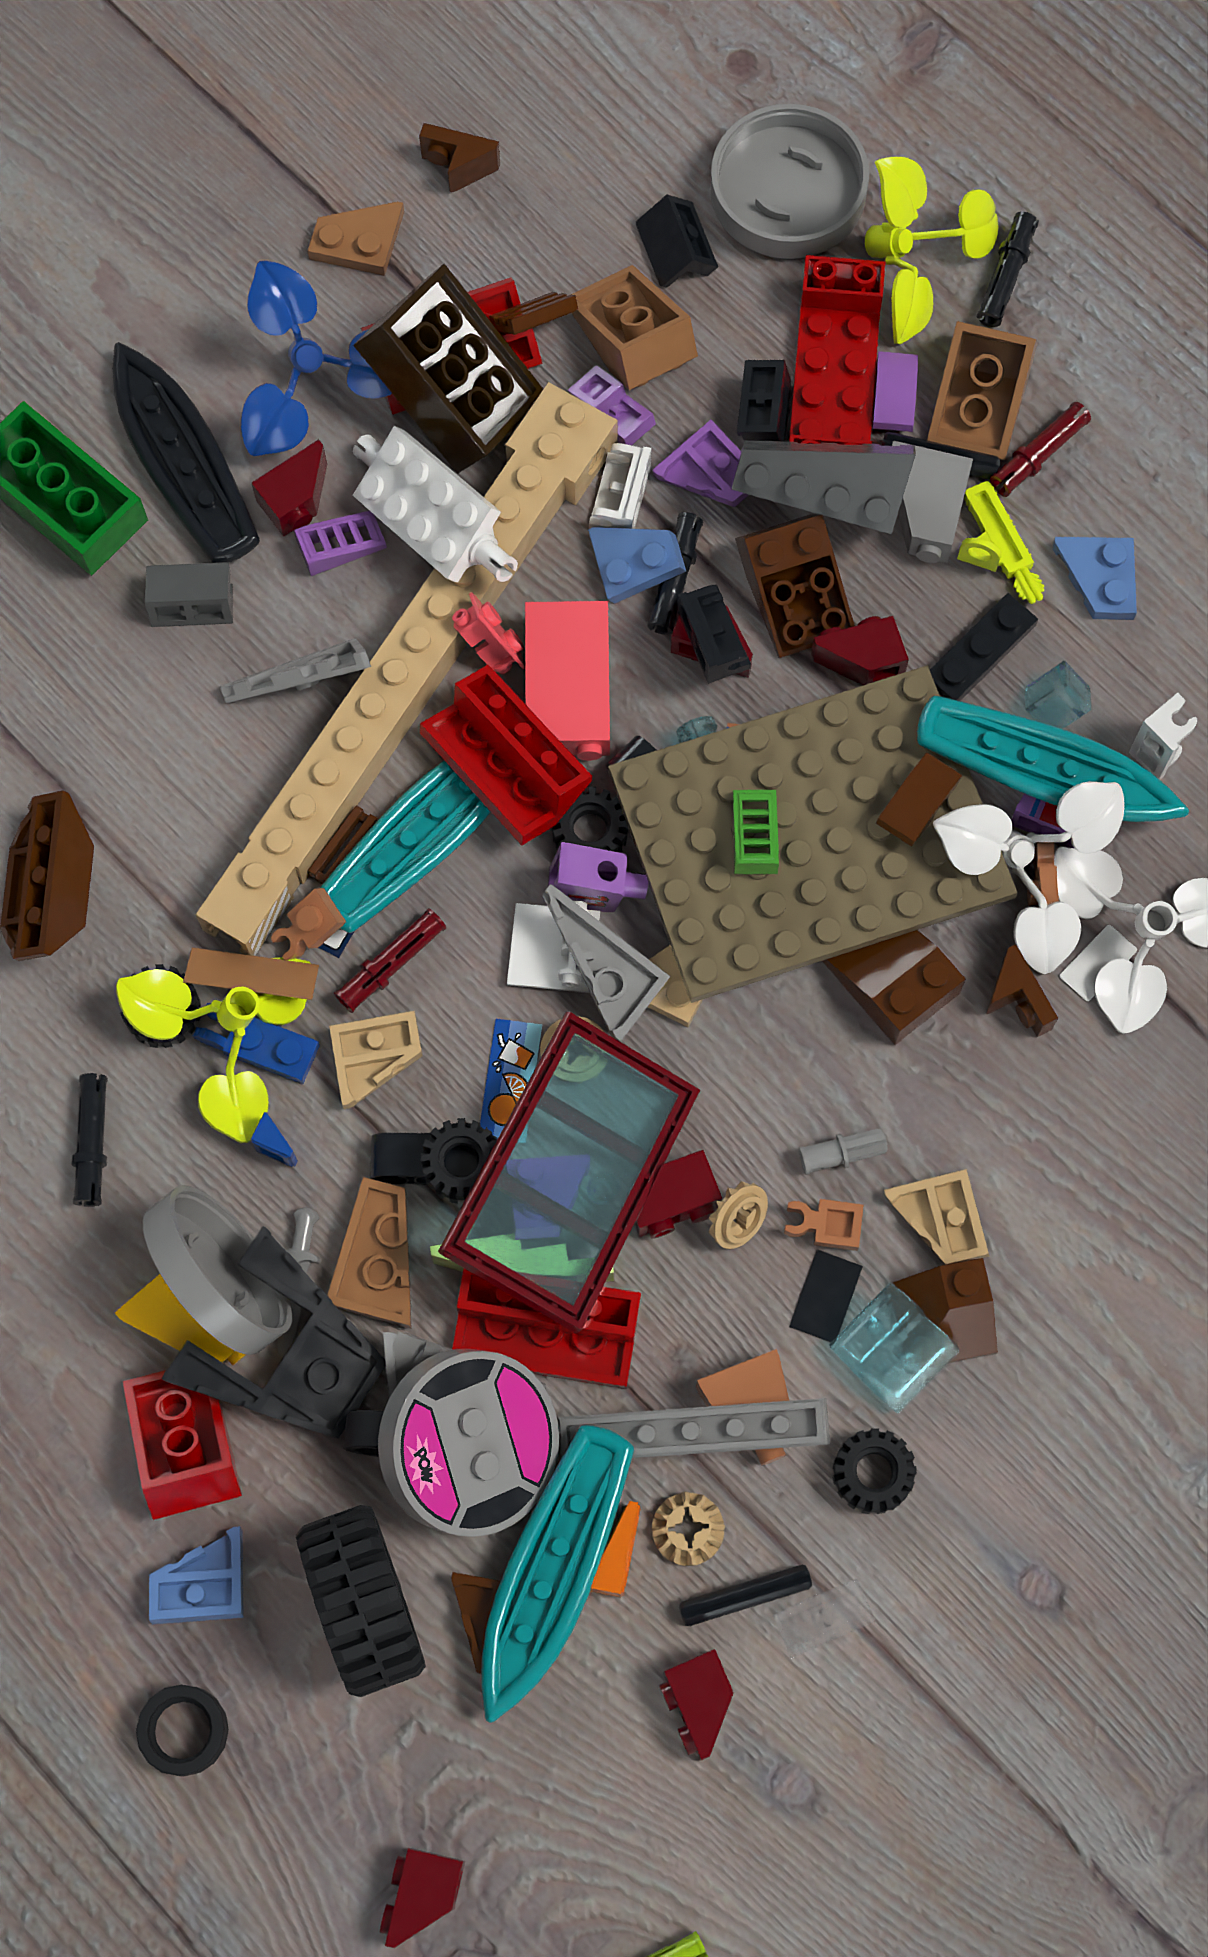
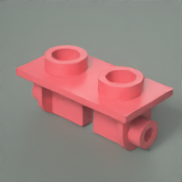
M471 592L469 596L473 606L467 610L464 608L459 609L454 613L452 617L454 629L459 632L471 647H474L484 639L486 640L476 647L475 650L486 665H489L495 672L499 674L507 673L515 661L524 670L525 663L521 651L525 647L519 636L512 628L505 631L500 625L502 622L501 617L492 604L488 601L482 604Z

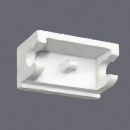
M613 443L610 450L611 453L608 452L605 468L589 521V529L592 527L635 529L651 469V448Z
M1176 693L1143 721L1129 751L1131 756L1142 767L1150 771L1159 780L1164 777L1168 767L1179 758L1182 752V746L1179 745L1180 742L1194 730L1197 724V717L1189 719L1187 724L1183 726L1173 723V714L1178 713L1186 701L1179 693Z

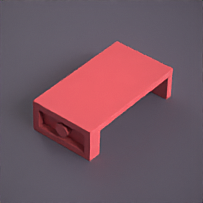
M608 601L525 602L526 705L573 756L586 761L597 760L602 756H610Z

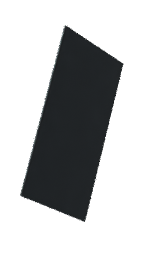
M817 1249L789 1327L835 1344L863 1266Z

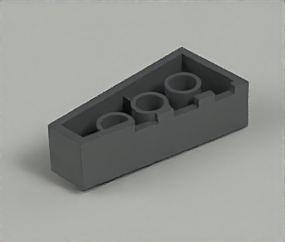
M745 440L731 490L892 534L916 456L915 445H840L821 442V444H803L798 442Z

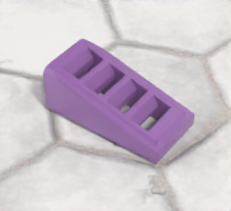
M371 511L322 521L294 530L297 544L311 576L387 548L375 516ZM366 525L371 540L363 541L358 528ZM349 531L355 541L354 544L350 545L347 544L343 534ZM336 537L340 547L332 549L328 539ZM321 542L324 551L316 552L314 544Z

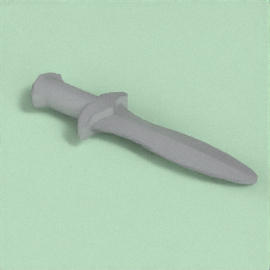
M304 1207L299 1208L293 1213L296 1227L292 1250L288 1249L285 1251L291 1254L307 1274L312 1262L319 1264L321 1261L318 1256L309 1252L313 1227L320 1217L314 1210ZM289 1300L292 1310L291 1326L288 1331L277 1338L278 1353L281 1357L284 1356L295 1339L300 1322L302 1308Z

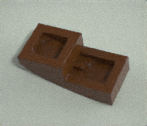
M926 752L877 819L876 824L912 847L932 822L938 809L956 788L962 775Z

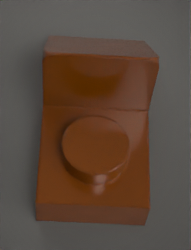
M423 123L419 135L422 159L429 160L431 163L440 166L450 165L448 169L450 192H456L499 170V141Z
M1015 944L1008 948L1002 961L986 1014H990L1017 1001L1018 1005L1015 1008L1020 1021L1026 1028L1031 1027L1036 1037H1039L1053 1029L1058 1016Z

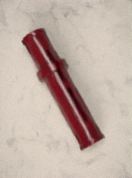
M1073 402L1067 410L1026 447L1020 446L1012 454L1013 459L990 477V483L994 486V489L1005 479L1008 480L997 493L1007 497L1028 476L1034 477L1040 472L1043 462L1051 457L1081 428L1091 422V415L1088 409L1077 419H1074L1084 405L1079 402Z
M427 909L421 917L397 936L371 961L366 959L360 964L361 970L344 986L334 992L337 1000L350 1013H353L378 988L381 990L389 985L388 979L410 959L415 957L441 931H444L446 929L444 922L433 910Z

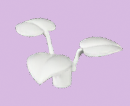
M1089 781L1073 786L1060 798L1056 809L1057 823L1065 831L1061 834H1035L1030 832L1025 836L1012 829V821L1002 809L987 804L962 807L939 817L933 822L947 857L958 870L969 875L986 873L997 865L1002 852L1006 864L1012 867V872L1019 876L1035 897L1039 908L1028 907L1021 910L1015 920L1013 933L1015 944L1027 964L1037 972L1042 974L1051 973L1071 954L1080 938L1081 923L1077 912L1070 905L1057 901L1047 906L1045 897L1024 871V867L1034 858V844L1036 842H1065L1071 839L1075 850L1082 854H1090L1102 850L1114 839L1119 831L1124 815V796L1121 786L1116 782Z
M1059 847L1055 851L1054 866H1057L1060 902L1070 905L1077 912L1079 918L1082 919L1094 918L1100 913L1103 905L1113 910L1131 912L1137 915L1135 918V928L1137 933L1145 940L1135 957L1134 963L1124 958L1111 960L1099 970L1094 982L1095 998L1103 1013L1118 1032L1122 1034L1130 1033L1147 1024L1159 1011L1166 997L1167 983L1162 970L1152 965L1142 966L1143 959L1154 945V942L1172 932L1176 924L1182 922L1181 929L1184 937L1194 945L1208 948V878L1192 879L1182 884L1173 894L1172 902L1174 908L1163 901L1153 902L1145 908L1139 903L1132 905L1115 902L1110 898L1114 897L1121 890L1123 877L1118 862L1112 856L1101 850L1095 853L1082 854L1075 850V848Z

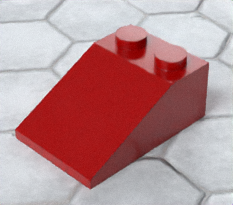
M166 1370L122 1381L142 1491L153 1520L242 1496L221 1401L163 1381L161 1378Z

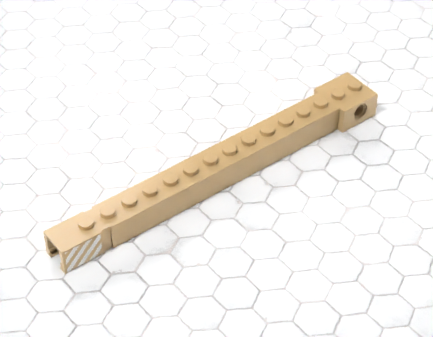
M549 382L505 444L507 464L484 496L486 500L501 511L493 525L494 536L497 539L498 546L509 556L517 560L518 566L516 571L563 502L567 500L574 505L578 503L605 463L608 452L611 453L612 444L618 443L617 419ZM505 564L504 567L513 574V577L516 571ZM474 565L465 570L457 583L445 578L435 568L371 659V667L364 669L249 836V843L243 852H238L195 914L203 931L216 937L221 930L237 940L236 942L241 945L239 951L241 954L251 956L257 954L293 901V894L300 883L304 884L308 879V870L355 806L359 804L467 645L466 640L454 629V621L452 620L454 613L459 609L464 608L467 610L473 606L469 596L471 592L482 604L488 601L493 606L512 577L507 581L500 582L483 565Z

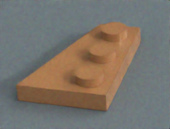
M363 1177L327 1296L340 1310L412 1329L406 1189Z

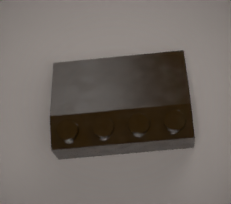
M442 264L353 345L457 474L486 457L527 413L543 391V387L445 264Z

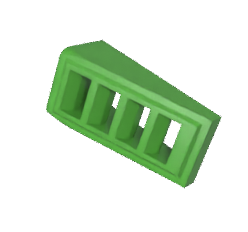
M733 790L734 874H778L779 844L776 790ZM742 802H767V809H743ZM743 818H768V824H743ZM743 833H768V838H744ZM768 847V853H744V848Z

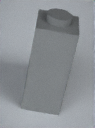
M893 441L892 446L910 445V444ZM915 446L916 456L898 511L907 553L927 563H937L939 561L948 563L973 459Z

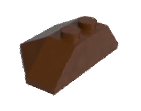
M63 790L32 797L28 805L29 813L20 823L9 848L0 930L6 944L11 949L12 958L17 961L51 956L86 926L94 844L70 794Z

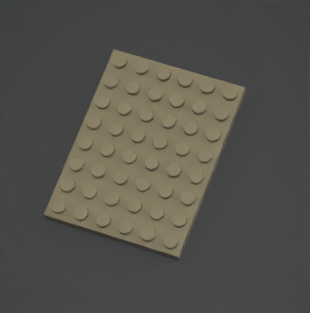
M928 665L608 766L610 778L691 1003L1016 898L1018 892L1002 852L999 862L990 871L979 875L965 874L951 863L942 841L933 826V822L939 817L962 807L982 804V801L968 768L920 746L917 742V729L921 712L932 696H939ZM927 752L960 773L962 777L956 788L938 809L932 822L911 847L877 825L876 822L902 783ZM733 790H776L779 844L778 874H734ZM742 802L743 809H767V802ZM743 818V824H768V818ZM743 833L744 838H768V833ZM768 847L744 848V853H768Z

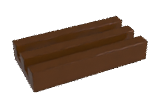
M550 292L490 315L489 319L498 332L515 335L575 312L578 309L576 295L571 294L567 296L565 293Z
M356 805L309 868V876L323 884L353 847L377 822V818L371 814H365L363 809ZM361 822V827L327 873H322L358 823Z

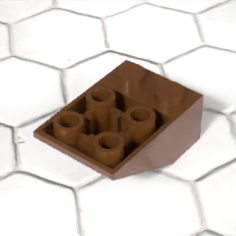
M809 514L735 538L746 578L778 658L812 648L814 637H817L826 629L832 627L846 629L855 626L823 515Z

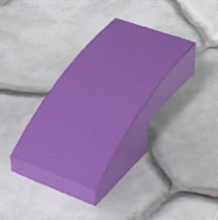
M878 351L873 429L913 432L918 355Z
M597 365L568 389L569 394L618 420V443L633 445L656 425L653 413L626 395L623 384Z

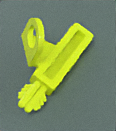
M985 481L966 489L964 495L965 504L975 518L982 534L977 538L964 539L957 559L996 572L998 566H1001L1002 572L1005 573L1007 579L1015 577L1013 587L1016 588V593H1019V598L1022 597V600L1027 599L1030 604H1034L1036 600L1041 601L1043 599L1041 592H1044V584H1041L1042 580L1038 579L1039 575L1029 571L1034 564L1031 553L1029 554L1028 548H1026L1015 528L1016 526L1013 525L1010 515L1007 514L997 496L994 486L989 481Z

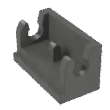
M229 562L146 566L145 605L151 627L232 624L233 584H230Z

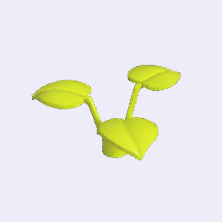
M886 157L876 160L875 165L880 177L882 206L888 222H883L882 225H872L867 230L865 248L869 256L873 258H886L887 265H896L902 268L894 279L891 297L894 344H902L926 327L933 312V292L929 280L926 277H918L917 267L899 259L910 252L913 240L962 236L964 255L969 258L979 259L986 256L993 249L999 227L993 199L986 191L976 189L965 194L960 203L958 218L961 228L911 233L906 227L918 218L917 209L923 206L927 198L926 177L921 166L912 159L906 157Z
M283 957L273 958V959H281V960H284ZM295 958V959H292V960H288V961H295V962L310 963L309 961L301 960V959H296V958ZM154 969L133 976L119 978L116 984V993L120 1008L128 1022L138 1032L149 1038L158 1040L173 1039L180 1033L183 1019L193 1020L211 1012L217 1013L218 1022L223 1028L234 1032L225 1070L226 1076L214 1075L203 1083L198 1093V1107L202 1117L212 1128L239 1143L250 1142L264 1112L268 1111L269 1102L267 1089L257 1074L245 1071L234 1075V1067L242 1037L245 1035V1028L256 1014L265 1023L274 1025L291 1023L302 1013L307 999L257 993L247 987H235L229 991L222 1002L213 1000L207 1006L193 1011H186L191 1004V992L188 985L183 983V979L173 972Z

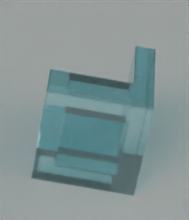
M1064 660L1026 686L1025 710L1038 722L1064 729L1092 710L1090 686Z

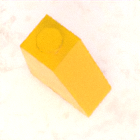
M161 1274L156 1276L115 1312L117 1317L123 1322L179 1351L185 1341L188 1340L220 1362L224 1363L228 1360L232 1366L246 1356V1354L227 1347L208 1333L178 1301Z

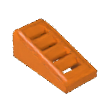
M629 1501L628 1505L625 1506L606 1544L590 1592L620 1598L624 1596L641 1511L638 1502Z

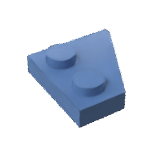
M604 527L588 529L607 599L614 604L686 572L677 537L670 530Z
M240 1526L230 1528L226 1531L227 1535L202 1548L200 1545L186 1553L179 1562L167 1564L149 1574V1621L152 1625L244 1618L243 1532Z

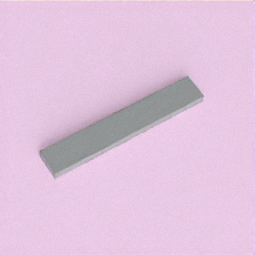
M826 1398L558 1417L561 1459L582 1425L602 1427L622 1436L634 1446L632 1458L830 1444Z

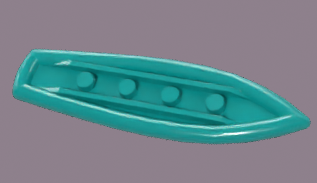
M932 696L924 706L919 717L917 742L920 746L1044 802L1058 806L1060 798L1067 790L1083 782H1116L1121 786L1124 796V815L1122 821L1155 822L1182 818L1189 814L1188 807L1150 771L1127 756L1070 731L1009 713L940 696Z
M444 760L424 774L397 799L321 885L320 888L326 890L346 921L340 928L341 930L352 933L386 908L455 851L490 814L491 811Z
M591 1425L580 1426L542 1493L506 1566L489 1615L482 1653L481 1689L485 1719L489 1723L496 1721L517 1705L539 1683L558 1658L574 1630L589 1596L592 1582L613 1526L634 1453V1446L611 1430Z

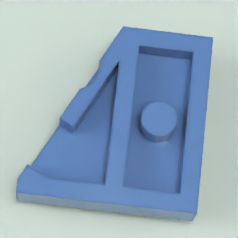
M1055 537L1053 551L1056 556L1060 554L1070 572L1068 577L1075 589L1083 595L1084 605L1092 619L1134 620L1137 614L1134 538Z

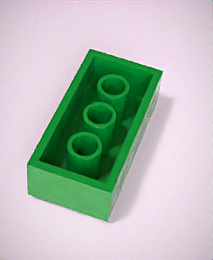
M25 401L21 402L0 422V499L92 576L148 521L141 498Z

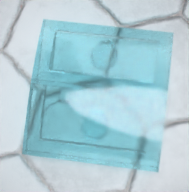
M892 1282L829 1344L836 1355L897 1414L960 1351L958 1345L925 1316L923 1310Z

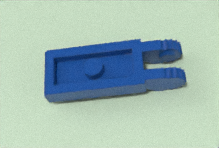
M211 1012L206 1014L210 1019L218 1021L217 1013ZM254 1017L245 1028V1035L242 1037L237 1060L304 1084L320 1044L319 1041L274 1024L263 1022ZM196 1027L193 1037L201 1043L222 1050L224 1055L229 1056L234 1032L231 1031L228 1038H225L208 1028Z

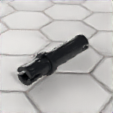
M1017 212L1006 240L1000 244L998 250L999 261L990 280L983 303L977 313V319H980L979 321L986 326L998 327L1001 325L1020 269L1023 264L1028 262L1031 253L1029 250L1030 243L1039 224V220H1036L1037 217L1031 213Z
M682 512L677 517L674 534L677 537L686 572L659 584L653 610L647 624L650 630H654L655 625H657L655 633L670 635L673 633L678 611V594L683 593L691 564L694 565L697 559L695 548L704 520L701 517H697L696 522H694L696 514Z
M87 1073L79 1076L77 1151L72 1155L71 1165L76 1167L73 1204L81 1206L82 1201H84V1207H95L102 1204V1168L107 1166V1156L103 1154L106 1083L108 1078L101 1074L99 1075V1080H96V1073Z

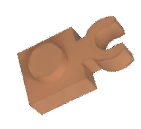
M1036 842L1033 858L1035 877L1032 881L1045 897L1048 906L1053 902L1059 901L1057 866H1054V842ZM1027 888L1028 905L1039 908L1037 900Z
M315 888L286 914L292 925L287 928L277 929L272 934L271 940L275 943L283 942L288 938L290 940V949L282 957L284 960L298 959L304 954L306 946L309 949L320 947L346 921L324 888Z
M820 1199L818 1211H814L803 1202H788L787 1211L799 1213L803 1218V1223L798 1226L785 1225L784 1234L790 1237H801L807 1232L815 1233L814 1245L858 1251L864 1204Z

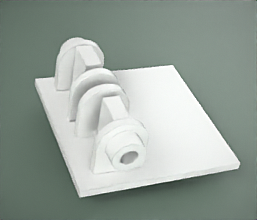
M574 901L598 921L600 920V911L587 910L586 902ZM516 903L507 985L590 993L548 906Z

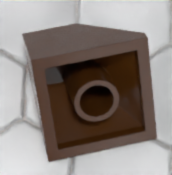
M983 1258L938 1266L891 1283L910 1371L998 1353L994 1302Z

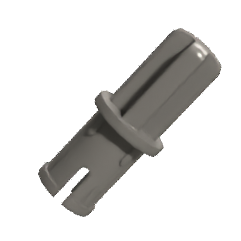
M881 1129L847 1137L836 1134V1139L807 1147H799L800 1160L806 1175L839 1165L849 1168L850 1162L882 1155L888 1151L887 1140Z

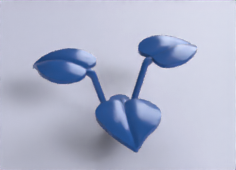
M259 261L257 263L248 293L247 307L249 316L259 330L269 335H283L291 328L295 341L292 342L288 350V357L294 368L291 371V378L285 394L276 385L264 383L256 387L244 403L241 416V432L245 447L252 456L284 452L294 448L304 439L309 426L308 413L302 403L291 399L294 394L300 373L314 372L321 366L322 362L350 367L347 373V385L350 390L359 396L375 399L392 394L353 346L368 330L362 331L352 339L348 349L350 359L324 354L316 342L309 338H302L298 324L311 321L317 313L316 295L309 282L299 273L283 264L271 261Z

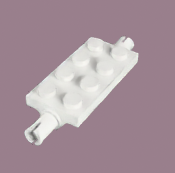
M394 426L382 446L371 435H363L357 440L366 451L364 452L354 445L353 454L369 466V469L353 496L445 578L458 583L465 570L474 565H483L500 582L507 581L512 577L513 574L504 565L506 564L516 571L518 566L517 560L509 556L498 546L493 531V525L501 511L403 429Z

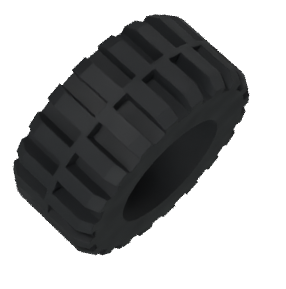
M358 1505L303 1525L296 1534L300 1558L323 1631L340 1677L349 1695L363 1697L419 1676L426 1667L425 1660L392 1559L372 1507Z

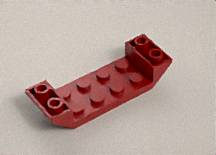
M806 255L789 442L803 444H821V442L840 445L872 444L870 440L877 347L886 261Z

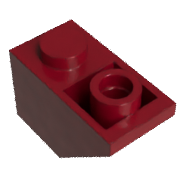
M872 616L860 621L857 626L841 629L840 627L826 629L817 637H814L811 652L814 662L861 685L904 673L909 661L894 616L882 619L879 616Z
M704 1150L662 1164L636 1220V1231L639 1237L647 1234L650 1235L651 1239L662 1237L675 1230L674 1224L691 1219L693 1224L708 1220L709 1216L718 1208L716 1201H722V1196Z
M715 1649L664 1671L663 1674L667 1682L659 1685L669 1711L678 1708L685 1726L677 1730L688 1756L696 1752L700 1761L710 1757L734 1694Z
M408 1848L406 1857H397L391 1880L392 1885L399 1886L395 1905L386 1904L380 1926V1933L387 1935L385 1946L391 1948L399 1946L455 1909L465 1866L464 1860L414 1848Z

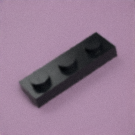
M1007 593L930 669L939 695L944 698L961 701L1037 625L1038 618Z

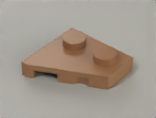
M397 201L318 217L308 248L309 259L385 276L404 214L403 202Z

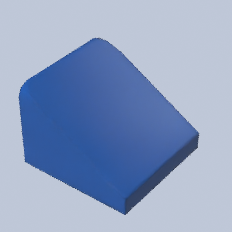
M264 1112L251 1138L252 1144L257 1152L290 1167H295L298 1160L293 1150L268 1113Z

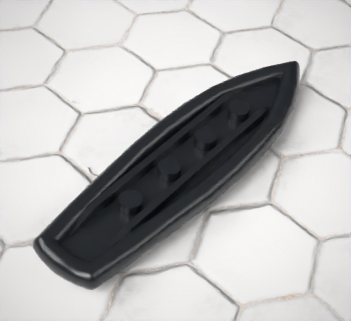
M120 342L114 345L112 367L114 395L125 432L140 462L171 509L212 563L232 562L242 558L259 544L260 538L235 479L211 430L184 390L159 365L140 352Z

